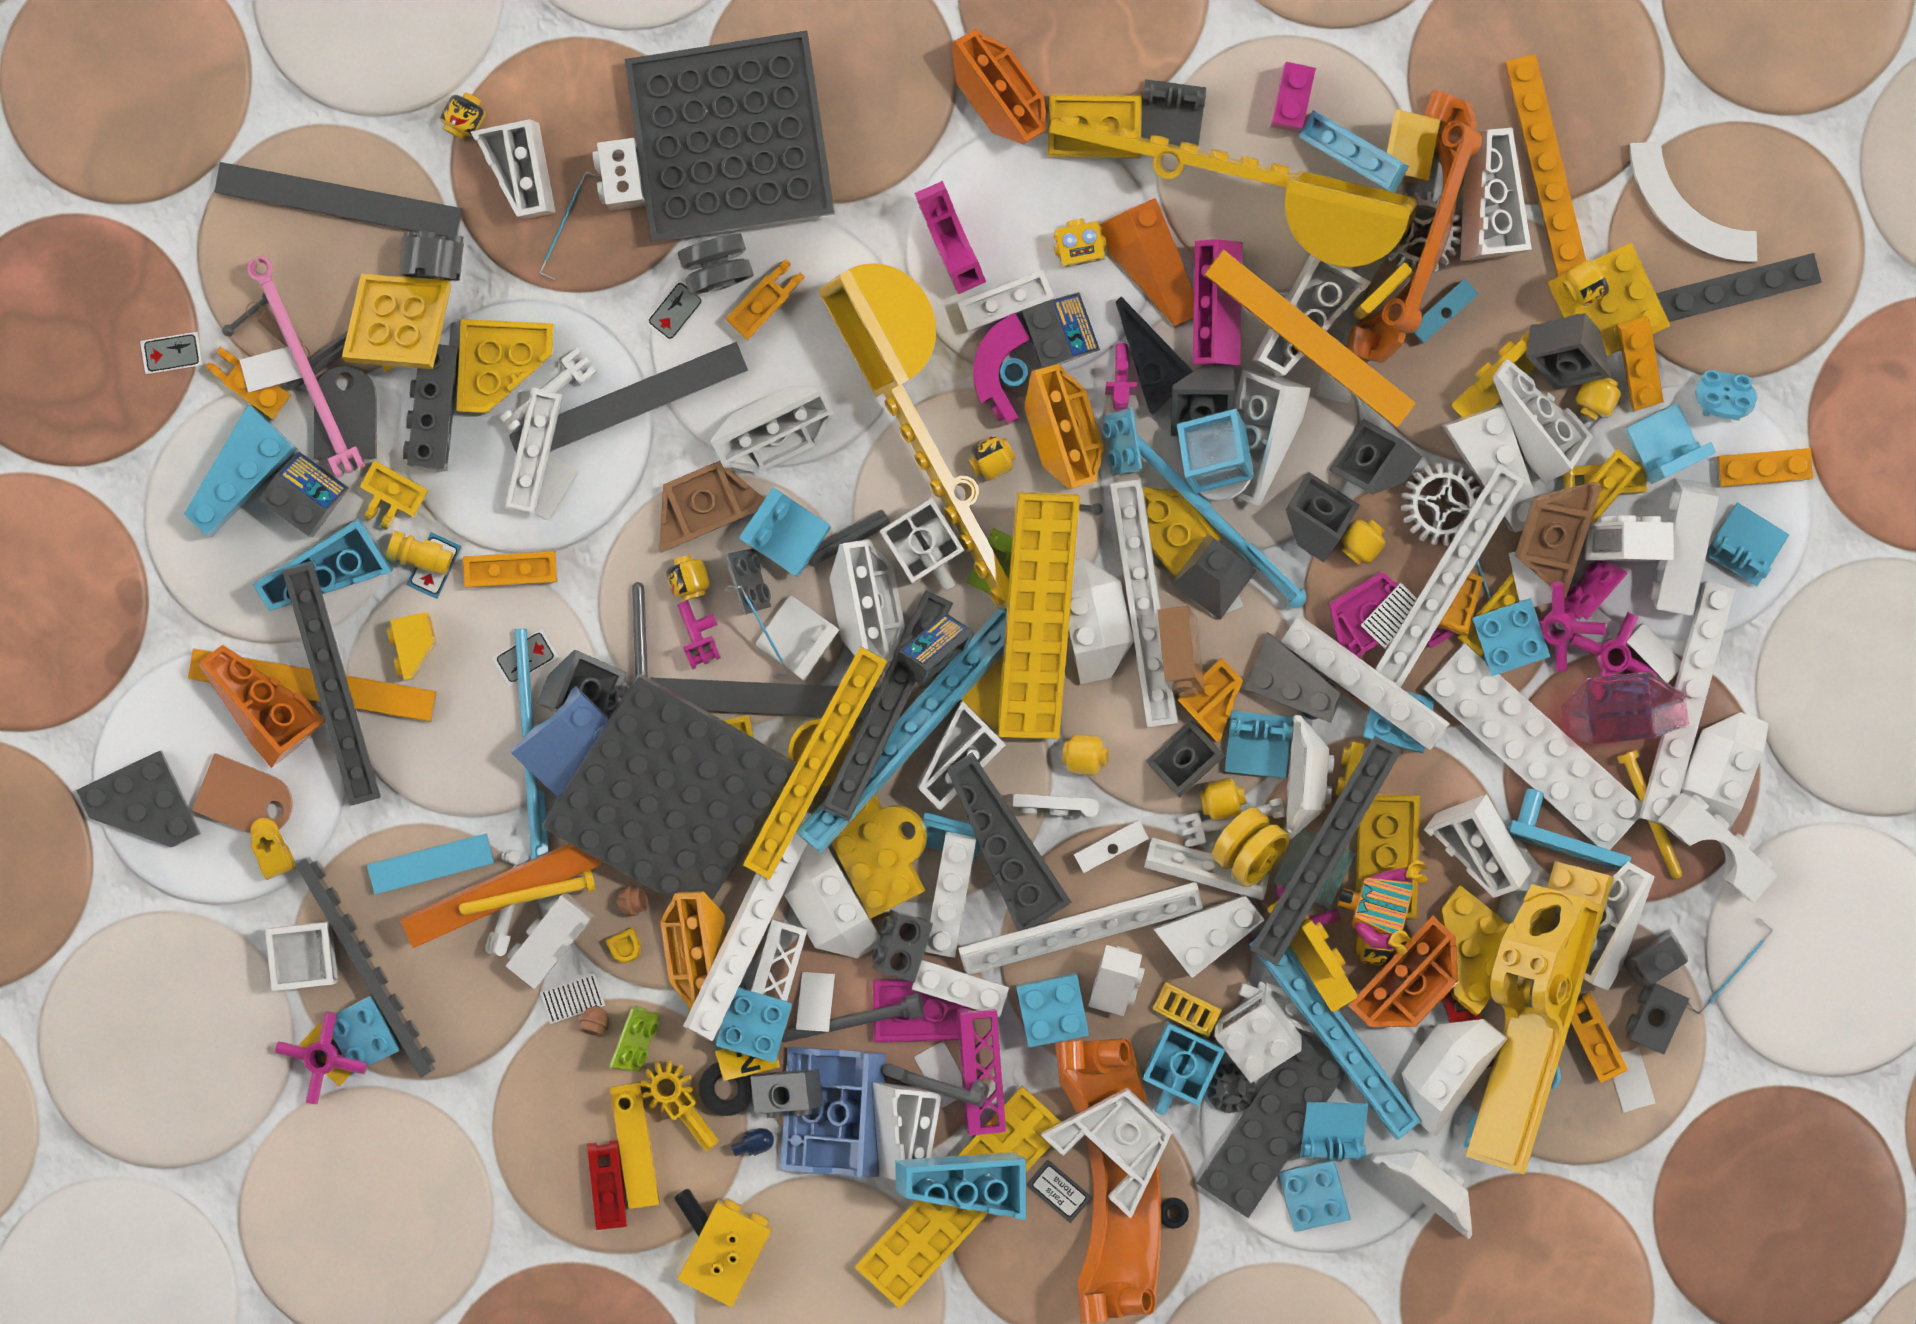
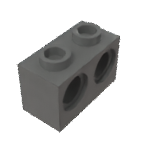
M890 909L889 915L885 916L881 925L882 938L880 944L874 948L872 954V968L883 974L915 982L933 923ZM908 923V934L900 937L899 930L901 926ZM899 952V963L891 967V957Z

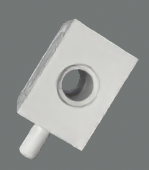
M932 498L879 530L912 584L934 571L946 591L956 586L955 581L944 564L964 553L965 550Z

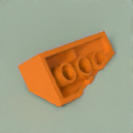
M221 645L198 663L251 745L271 768L297 749L325 722V719L306 697L298 692L294 694L280 685L279 680L273 676L269 678L254 668V664L224 645Z

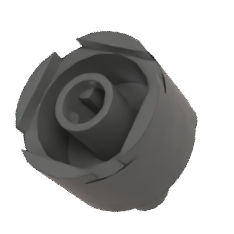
M404 231L398 274L414 278L442 279L443 277V280L460 281L464 237L456 235L436 236L435 232Z

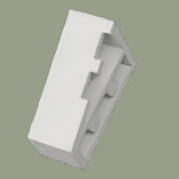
M528 119L471 131L517 217L531 219L556 213L538 122Z
M960 700L917 787L941 810L957 794L946 769L971 752H973L981 766L984 767L1006 744Z
M1487 794L1437 812L1424 829L1430 836L1434 834L1447 847L1445 851L1451 857L1455 855L1467 867L1466 871L1493 898L1520 889L1531 873L1530 868Z
M568 893L554 896L545 908L548 911L541 921L537 918L526 931L529 935L522 945L517 942L506 956L510 959L506 967L533 989L540 985L595 917L593 913Z
M1240 895L1168 923L1155 926L1153 930L1193 978L1265 920L1245 895Z
M872 1082L879 1176L896 1181L895 1160L931 1158L942 1095L917 1086Z

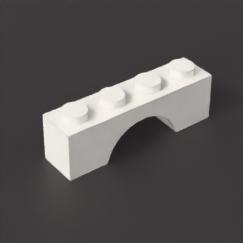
M1681 793L1658 821L1675 837L1689 846L1702 840H1717L1724 850L1726 860L1722 879L1742 897L1755 903L1778 876L1770 868L1773 863L1760 852L1755 855L1749 849L1752 844L1741 834L1737 833L1734 836L1728 830L1731 825L1718 814H1715L1713 817L1706 811L1709 805L1695 794L1691 798Z

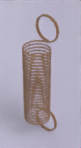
M259 305V307H260V309H261L260 314H259L257 317H251V318H258V317L262 314V313H261V312H262V308H261L260 305ZM266 309L265 315L260 320L258 319L257 322L261 323L285 347H288L281 333L282 331L278 327V322L275 320L276 318L273 319L275 316ZM302 346V347H305V348L308 350V353H309V354H308V357H307V359H308L309 356H310L309 349H308L306 346Z

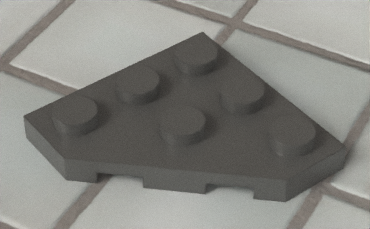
M162 750L76 790L89 818L163 845L174 847L201 834Z

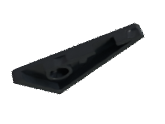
M1121 296L1115 303L1149 413L1153 416L1172 397L1173 385L1192 373L1193 370Z

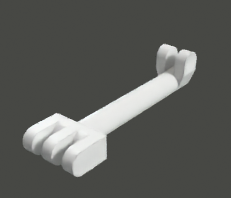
M577 347L561 360L566 369L541 390L557 393L574 378L582 385L597 370L593 366L583 374L581 369L589 363V360L584 357L578 363H574L573 360L582 353ZM529 400L513 413L508 410L500 417L511 432L522 425L520 422L525 419Z
M1282 798L1270 800L1269 804L1257 807L1267 817L1273 815V818L1276 819L1286 816ZM1199 812L1178 817L1179 824L1192 821L1193 825L1192 827L1181 829L1182 836L1195 833L1196 837L1195 839L1184 841L1185 847L1206 843L1204 833L1226 828L1236 817L1220 821L1212 819L1201 821Z
M506 850L502 853V860L513 864V868L526 863L529 859V855L517 851ZM515 904L501 909L495 932H490L485 947L488 954L497 956L506 954L511 936H507Z

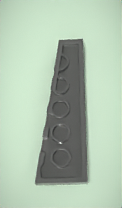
M973 752L947 768L946 770L1017 930L1021 931L1036 927L1072 903Z

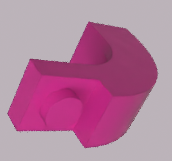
M943 181L914 193L927 228L957 293L961 294L985 283L986 280L980 264L964 233Z
M1015 313L998 322L985 335L978 347L973 368L974 387L981 405L992 399L995 404L991 405L990 408L999 422L1005 420L1007 425L1018 420L1019 417L1001 388L999 370L1002 362L1011 352L1030 342L1028 334Z

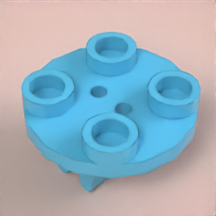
M1708 370L1704 373L1703 378L1698 381L1695 391L1697 402L1703 408V416H1709L1711 413L1717 417L1739 421L1740 418L1748 416L1754 410L1757 401L1755 389L1752 387V379L1744 374L1734 375L1727 372Z

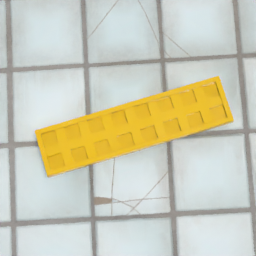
M1019 491L1016 493L997 735L999 737L1059 739L1080 503V496L1078 494Z
M1021 1085L1004 1104L1006 1132L975 1135L957 1156L1015 1152L1026 1159L1027 1172L1051 1146L1041 1136V1133L1061 1123V1121ZM997 1112L984 1126L998 1125ZM915 1200L854 1267L900 1309L986 1217L988 1212Z

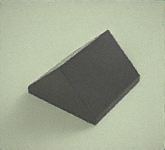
M1189 721L1154 753L1146 763L1180 798L1220 762L1225 755L1192 721Z

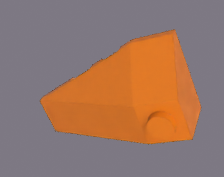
M1156 198L1126 210L1100 224L1102 227L1101 235L1106 238V247L1109 254L1145 292L1175 327L1193 319L1194 290Z

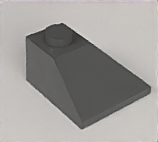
M1202 365L1173 385L1170 436H1179L1177 424L1234 409L1235 384L1233 366Z
M1363 419L1329 470L1373 495L1405 483L1423 456L1404 440Z
M1308 471L1286 508L1297 545L1324 563L1340 541L1360 505Z
M1207 534L1171 584L1221 620L1257 570Z
M573 650L548 674L537 704L556 712L566 702L570 691L577 686L609 717L611 712L605 706L607 696L611 690L618 689L619 685H622L626 672L578 650Z

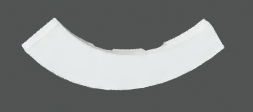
M1661 142L1629 144L1630 161L1636 183H1638L1646 204L1668 231L1692 248L1716 258L1735 262H1758L1756 231H1744L1719 225L1699 214L1681 197L1666 170Z

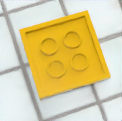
M1632 242L1593 260L1598 266L1602 264L1606 266L1612 280L1608 282V294L1587 306H1583L1579 302L1574 304L1569 298L1563 286V282L1566 281V273L1546 283L1562 318L1586 313L1599 328L1607 356L1621 350L1617 329L1618 324L1647 316L1651 322L1652 334L1671 326Z
M361 274L343 349V360L347 363L433 369L452 287L449 280Z

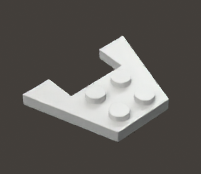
M1125 1088L1043 1131L1041 1136L1063 1156L1084 1135L1091 1139L1128 1174L1108 1197L1125 1214L1132 1218L1173 1131L1131 1090Z

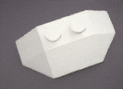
M787 386L733 412L710 441L724 468L733 467L741 470L763 472L816 446L829 420L833 418L835 413L822 386Z
M869 539L840 544L829 579L841 640L854 656L860 646L882 658L892 661L894 651L905 629L894 567L873 547Z
M1084 558L1077 559L1074 562L1068 632L1080 685L1111 678L1134 642L1121 581Z
M1741 712L1701 730L1681 788V792L1691 798L1696 794L1709 805L1706 811L1713 817L1715 814L1720 815L1731 825L1728 830L1731 829L1744 805L1764 753L1769 723Z
M1292 715L1293 730L1292 738L1290 739L1285 805L1286 816L1284 818V831L1289 835L1290 839L1325 811V804L1331 803L1332 786H1327V773H1333L1334 755H1329L1327 745L1300 715Z
M810 844L807 845L787 884L784 896L803 928L808 929L807 935L815 948L860 958L879 945L882 937L869 918L829 847L822 853H819Z
M1485 1019L1436 1025L1402 1072L1408 1104L1420 1118L1421 1122L1419 1124L1434 1136L1438 1135L1508 1039Z
M1417 1149L1372 1154L1370 1159L1466 1238L1469 1239L1472 1236L1468 1191L1462 1186L1465 1182L1462 1177L1452 1169L1448 1173L1438 1167L1441 1160L1428 1150L1423 1154Z

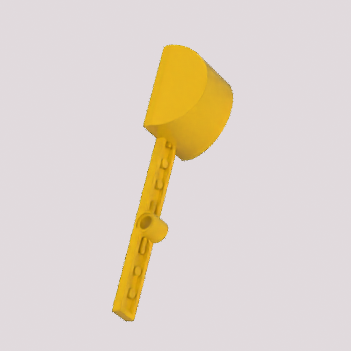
M1061 114V118H1055L1051 121L1049 133L1154 157L1153 168L1156 174L1164 179L1177 177L1186 169L1187 165L1287 188L1285 194V213L1288 225L1295 239L1312 256L1335 266H1363L1387 255L1407 233L1415 218L1419 204L1418 199L1414 196L1396 192L1392 193L1388 190L1302 170L1293 173L1289 172V166L1278 163H1271V167L1259 165V159L1248 156H1241L1240 160L1228 158L1229 153L1222 150L1211 149L1210 153L1198 151L1199 146L1192 143L1181 142L1180 146L1168 144L1169 139L1162 136L1151 135L1150 139L1138 137L1139 132L1132 129L1121 128L1120 132L1108 130V124L1091 121L1090 125L1079 123L1078 117ZM1165 154H1172L1177 158L1178 166L1175 170L1167 169L1164 166L1163 158Z
M869 263L848 269L820 287L819 295L875 397L884 394L886 397L884 403L887 410L898 419L901 425L899 430L903 439L907 443H911L916 452L914 458L921 470L927 472L931 480L929 486L933 494L937 498L940 497L946 507L944 509L946 518L952 525H956L961 534L959 541L965 551H970L975 560L974 568L981 579L985 578L990 587L988 592L991 600L996 606H1000L1002 610L1007 609L1009 579L969 508L978 498V486L972 478L967 476H959L953 479L902 386V383L917 375L924 368L933 352L936 340V321L932 306L921 287L907 274L894 267ZM956 485L961 486L965 491V499L963 501L955 497L954 488Z

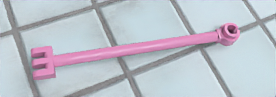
M257 256L259 263H264L267 270L264 274L259 275L256 271L258 263L252 258L247 265L248 274L251 278L258 280L336 452L335 456L328 458L330 466L336 478L342 477V470L338 464L343 463L347 473H351L354 469L350 459H355L359 469L365 466L364 460L357 446L351 449L346 447L271 277L273 273L272 262L268 258Z

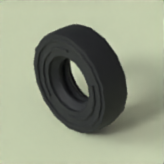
M719 1063L712 1064L703 1073L699 1082V1095L703 1104L711 1112L720 1116H732L742 1112L752 1099L751 1075L734 1078L739 1086L738 1093L733 1099L723 1100L715 1092V1083L722 1077Z

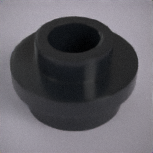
M1171 1197L1161 1203V1223L1164 1226L1175 1229L1187 1222L1189 1209L1183 1200ZM1171 1207H1176L1179 1210V1215L1176 1218H1170L1167 1214Z

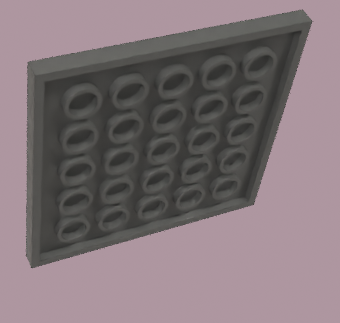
M807 30L625 59L648 222L653 243L835 214Z
M638 673L545 818L542 828L671 900L674 893L699 891H704L713 900L773 809L797 763Z

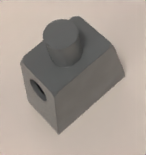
M1669 929L1628 955L1623 964L1637 986H1648L1688 962V955L1672 930Z

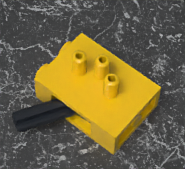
M685 1189L674 1198L698 1235V1239L677 1280L732 1308L773 1227L768 1225L770 1220L756 1212H753L750 1216L741 1211L742 1206L729 1198H725L724 1202L718 1199L708 1218L691 1190Z

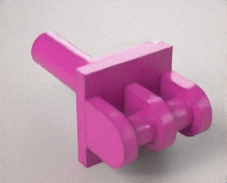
M1126 343L1116 344L1115 382H1106L1105 395H1113V409L1116 412L1127 409L1129 395H1136L1137 382H1127L1129 364L1128 344Z
M688 600L677 604L692 644L683 647L692 670L696 669L697 664L703 662L706 665L709 663L708 660L715 657L717 660L721 659L714 638L710 636L703 639L701 634L702 631L718 625L714 614L696 620ZM711 645L712 649L704 652L703 647ZM699 650L700 654L692 656L691 652Z

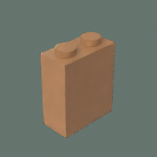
M1188 605L1157 609L1165 683L1174 695L1178 694L1181 698L1194 697L1198 691H1205L1197 618Z

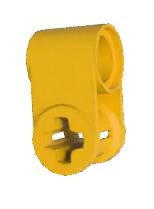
M270 818L255 820L250 828L251 847L265 880L295 870L294 858L288 845L285 844L277 824Z

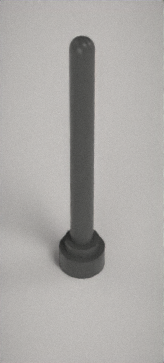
M636 582L632 586L635 676L640 673L648 678L644 585L641 582Z
M919 993L907 995L906 999L901 1000L899 1004L830 1019L829 1032L902 1015L905 1018L910 1017L912 1020L924 1017V1006ZM796 1027L784 1031L782 1042L828 1032L796 1030Z

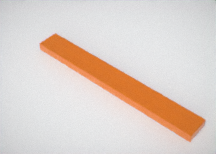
M569 843L400 918V922L412 948H415L508 907L504 906L462 915L459 911V905L462 903L565 881L582 874L584 871L604 864V862Z

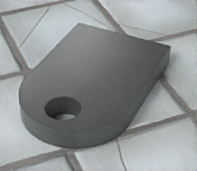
M338 366L328 370L320 377L318 384L347 449L357 446L363 459H377V392L373 381L366 373L352 366ZM343 373H350L354 378V384L348 390H341L337 385V379ZM314 405V458L328 459L335 456L336 452Z

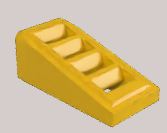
M1166 981L1152 1010L1206 1037L1210 1036L1222 1011L1221 1008ZM1173 992L1176 996L1170 1009L1167 1010L1163 1007L1170 993ZM1183 997L1187 999V1002L1179 1016L1175 1012ZM1195 1003L1199 1006L1192 1021L1187 1020L1186 1018ZM1207 1009L1210 1013L1202 1027L1198 1025V1022L1204 1010Z

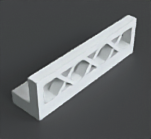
M772 918L751 991L764 994L775 987L781 1000L787 1001L808 929ZM782 929L800 934L796 947L784 952L779 943ZM778 947L781 955L774 958L776 948ZM794 952L792 962L790 963L787 955ZM784 958L789 967L788 976L776 982L770 972L771 965ZM769 976L773 984L765 988ZM786 981L782 993L778 985Z

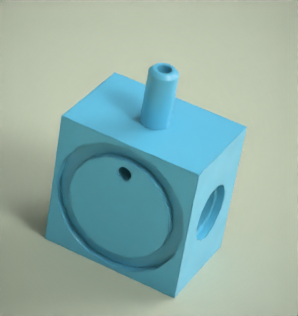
M1166 1021L1141 1075L1142 1080L1163 1089L1154 1109L1155 1112L1166 1115L1174 1095L1199 1106L1225 1049L1208 1039Z

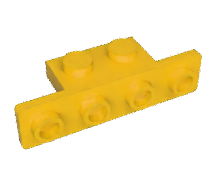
M1530 330L1515 344L1510 340L1497 353L1501 358L1493 365L1488 361L1475 373L1478 379L1451 404V407L1461 418L1493 407L1501 400L1492 377L1504 361L1510 360L1527 375L1535 368L1534 364L1526 356Z
M1278 901L1267 908L1270 915ZM1306 916L1291 941L1290 947L1332 1012H1336L1356 999L1358 995L1341 967L1346 964L1337 948L1330 950L1325 942L1329 935L1320 922L1314 924Z

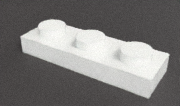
M1043 269L959 301L957 304L966 328L970 332L1004 319L1013 313H1020L1024 309L1055 298Z
M922 960L912 990L976 1010L996 1009L997 1016L1000 1017L1009 987Z

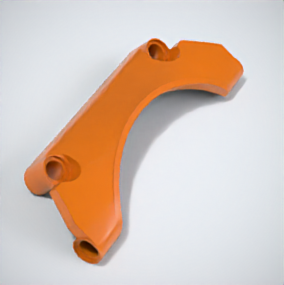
M1432 90L1424 116L1440 120L1436 147L1443 172V193L1416 273L1395 298L1388 300L1381 310L1357 323L1356 326H1352L1345 347L1363 361L1384 363L1402 346L1406 333L1415 332L1419 328L1422 321L1419 307L1428 280L1439 262L1448 241L1458 192L1470 156L1475 155L1482 144V137L1475 130L1477 120L1471 104L1445 92Z

